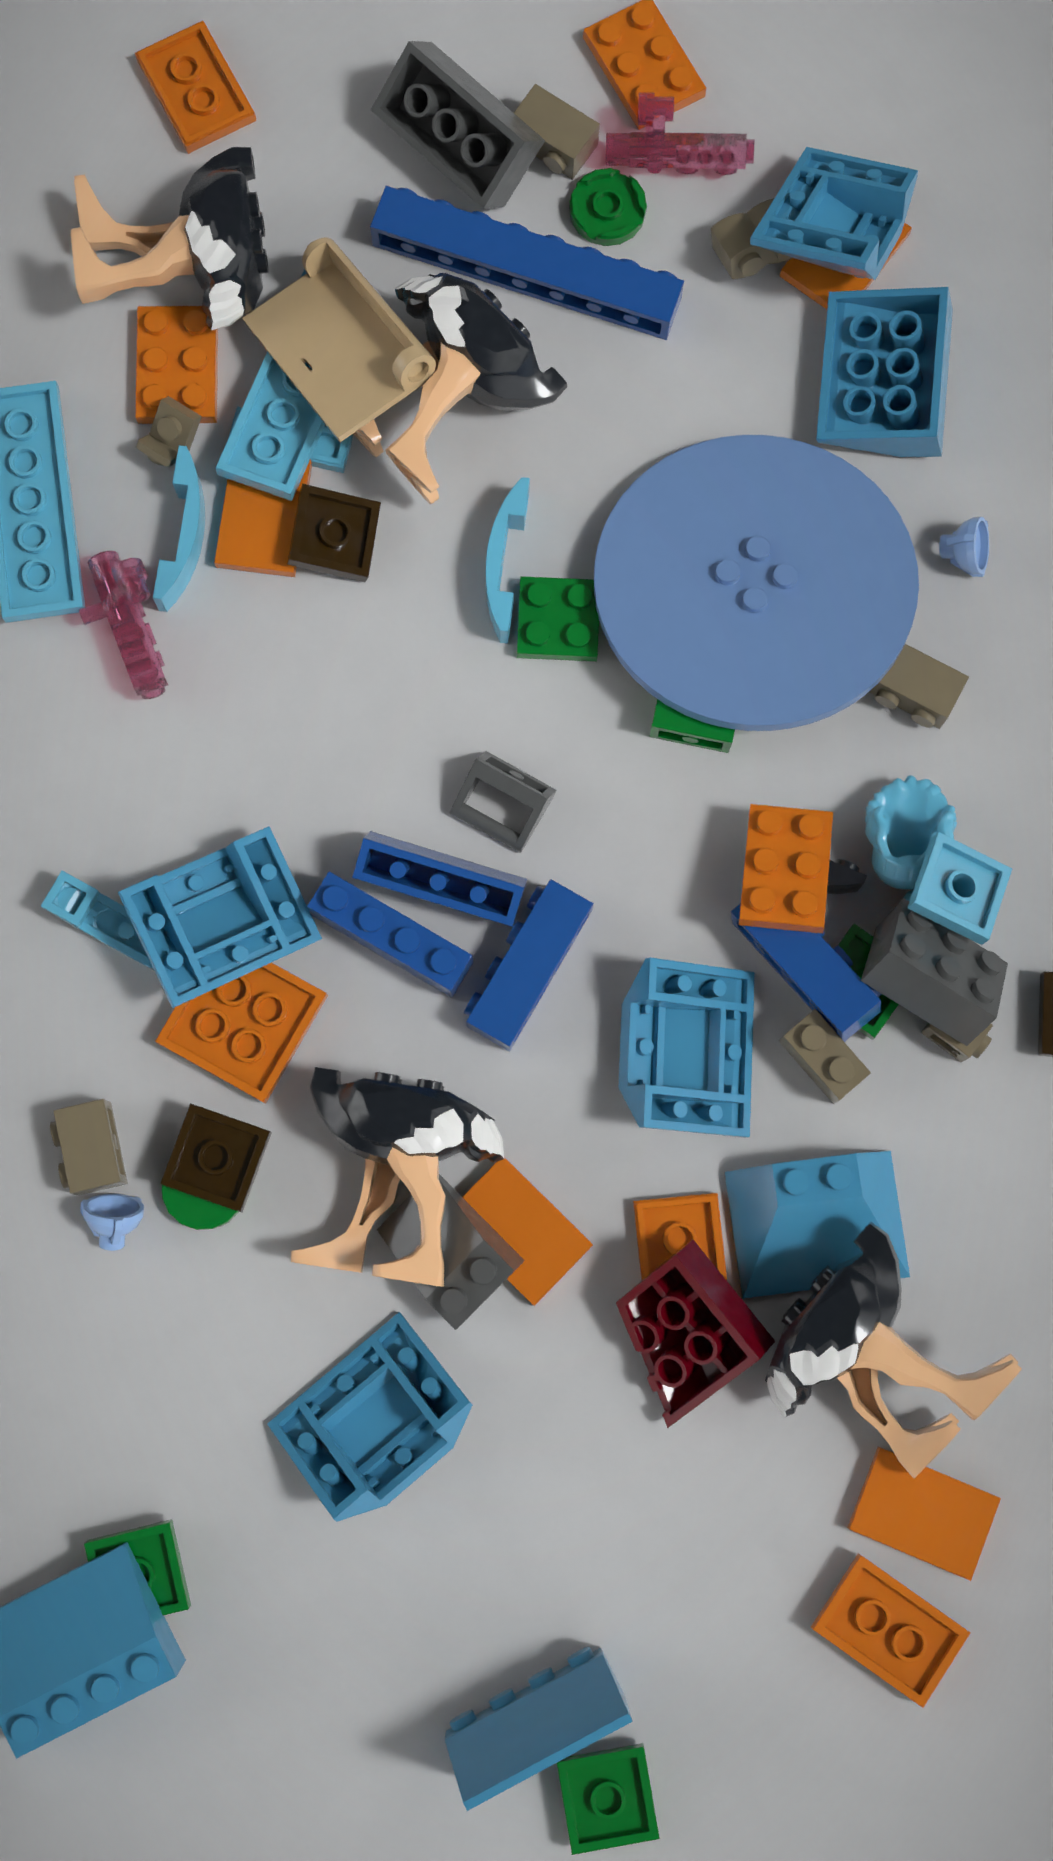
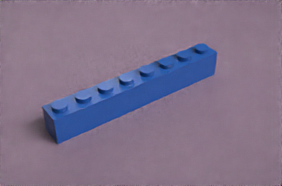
M385 186L370 226L372 246L664 340H667L682 298L684 280L678 279L668 271L660 270L656 272L640 267L638 263L630 259L618 260L603 255L599 250L592 247H577L566 243L555 235L543 236L528 231L526 227L517 223L505 224L493 220L483 212H468L455 208L445 200L436 199L433 201L418 196L408 188L401 187L396 189Z

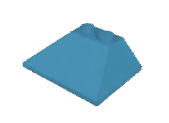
M806 147L750 237V244L838 272L851 274L858 278L876 280L902 233L917 181L918 170Z
M270 826L238 839L221 850L161 876L155 875L118 892L172 1008L322 939Z
M651 957L645 958L622 1003L618 1085L639 1128L750 1137L755 972Z
M891 1151L846 1154L724 1172L742 1299L811 1290V1283L827 1265L834 1270L839 1263L852 1259L862 1253L853 1241L869 1222L874 1223L889 1235L899 1259L900 1278L910 1277Z
M398 1312L267 1423V1425L331 1517L338 1522L387 1506L451 1451L473 1405L405 1317Z

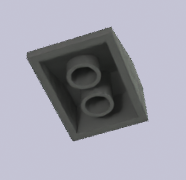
M439 1174V1181L446 1196L441 1224L444 1287L421 1283L414 1284L425 1300L457 1330L525 1260ZM411 1194L377 1229L397 1259L412 1253L420 1244L418 1206Z

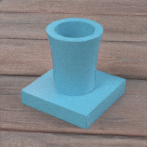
M938 832L930 840L914 889L907 892L904 896L909 901L907 908L983 945L990 940L1012 868Z

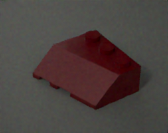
M693 1239L616 1302L635 1351L641 1353L650 1375L647 1377L652 1392L657 1391L665 1410L662 1416L667 1428L759 1361L775 1343L774 1338Z

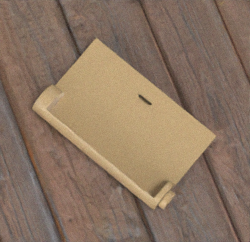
M324 237L311 242L303 253L302 264L307 274L242 319L339 442H342L424 385L433 375L436 362L331 238ZM304 363H307L312 368V370L309 367H306Z

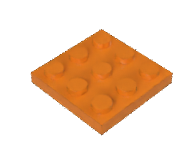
M271 962L176 1006L155 1042L266 1104L328 994Z

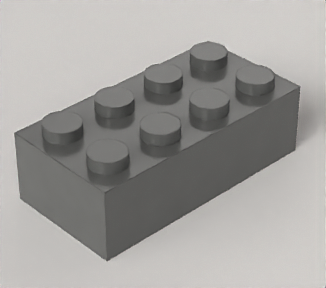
M408 41L371 108L375 115L483 209L505 207L545 142L540 135L432 42Z

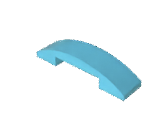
M180 445L178 447L172 484L178 498L186 499L176 560L167 561L159 559L153 600L158 610L168 612L177 602L191 580L201 554L205 532V501L202 485L187 446Z
M522 477L514 485L501 505L490 533L486 555L488 610L494 631L500 643L505 644L509 642L514 593L500 591L508 529L524 531L530 491V478Z
M61 871L41 907L95 939L154 970L125 907L103 895L90 885Z

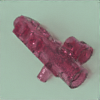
M639 92L638 125H645L646 132L606 134V166L647 168L653 174L659 173L662 168H675L681 174H694L699 169H714L718 174L731 175L736 173L737 169H746V164L754 163L755 139H747V134L665 133L666 122H673L674 97L655 96V92Z
M116 551L100 552L88 560V566L101 602L80 609L79 613L84 625L107 617L137 696L141 695L143 699L159 697L165 692L164 686H167L168 683L162 670L165 664L159 650L155 651L153 646L157 643L149 622L145 623L143 619L146 614L142 602H145L151 596L146 583L148 574L143 561L140 558H128L121 561Z

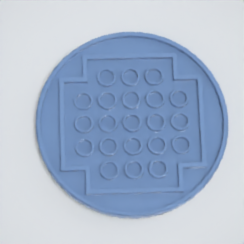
M736 435L703 441L683 448L650 467L631 484L612 509L600 536L594 565V595L602 630L614 654L632 678L662 703L688 717L707 724L744 731H774L808 725L844 710L865 696L887 674L903 650L913 625L918 603L919 575L915 549L900 514L883 491L859 469L825 449L802 441L769 435Z

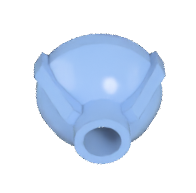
M973 517L963 522L953 534L941 535L939 542L941 558L950 559L951 564L972 577H983L989 558L988 521L984 517Z
M102 1194L91 1197L88 1200L83 1199L80 1213L94 1236L99 1237L100 1248L114 1251L120 1250L125 1246V1235L137 1228L143 1218L144 1205L141 1202V1198L123 1194Z

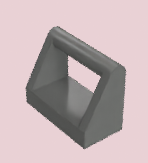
M485 751L475 759L450 810V814L521 853L557 790ZM479 780L486 782L533 809L521 834L466 804Z

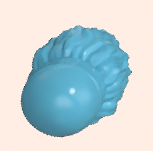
M909 775L905 781L897 778L889 785L883 786L880 792L874 793L873 800L869 801L868 806L865 808V834L873 845L871 861L875 873L882 882L893 888L914 889L931 838L940 832L954 839L953 833L957 826L955 807L948 805L947 799L941 793L940 787L933 784L931 780H917L914 776Z

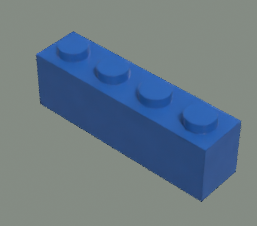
M370 831L363 838L352 878L508 926H513L527 883L526 878Z
M330 871L307 905L313 917L453 998L473 965V955Z
M552 879L549 880L545 889L538 885L526 906L532 910L524 924L520 921L515 923L506 939V943L511 946L505 957L502 959L496 956L485 975V978L490 980L482 995L475 992L464 1010V1014L469 1016L466 1021L467 1027L510 1052L591 914L594 903Z
M740 904L730 911L733 925L812 1011L814 1009L818 1011L844 1042L881 1012V1000L878 998L881 996V993L861 981L862 978L850 968L853 962L845 951L839 946L832 948L822 938L825 935L824 931L822 934L739 925Z

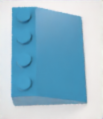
M949 287L829 292L816 436L817 443L897 457H942L953 315Z
M128 1542L0 1606V1727L16 1759L177 1677L186 1659L165 1617L161 1613L159 1605Z
M591 1647L583 1648L567 1658L569 1665L553 1673L551 1667L546 1668L528 1679L530 1686L514 1694L512 1688L507 1689L489 1700L491 1707L476 1715L473 1710H468L449 1722L451 1728L446 1730L445 1743L461 1798L467 1811L633 1722L624 1692L602 1648L593 1652Z

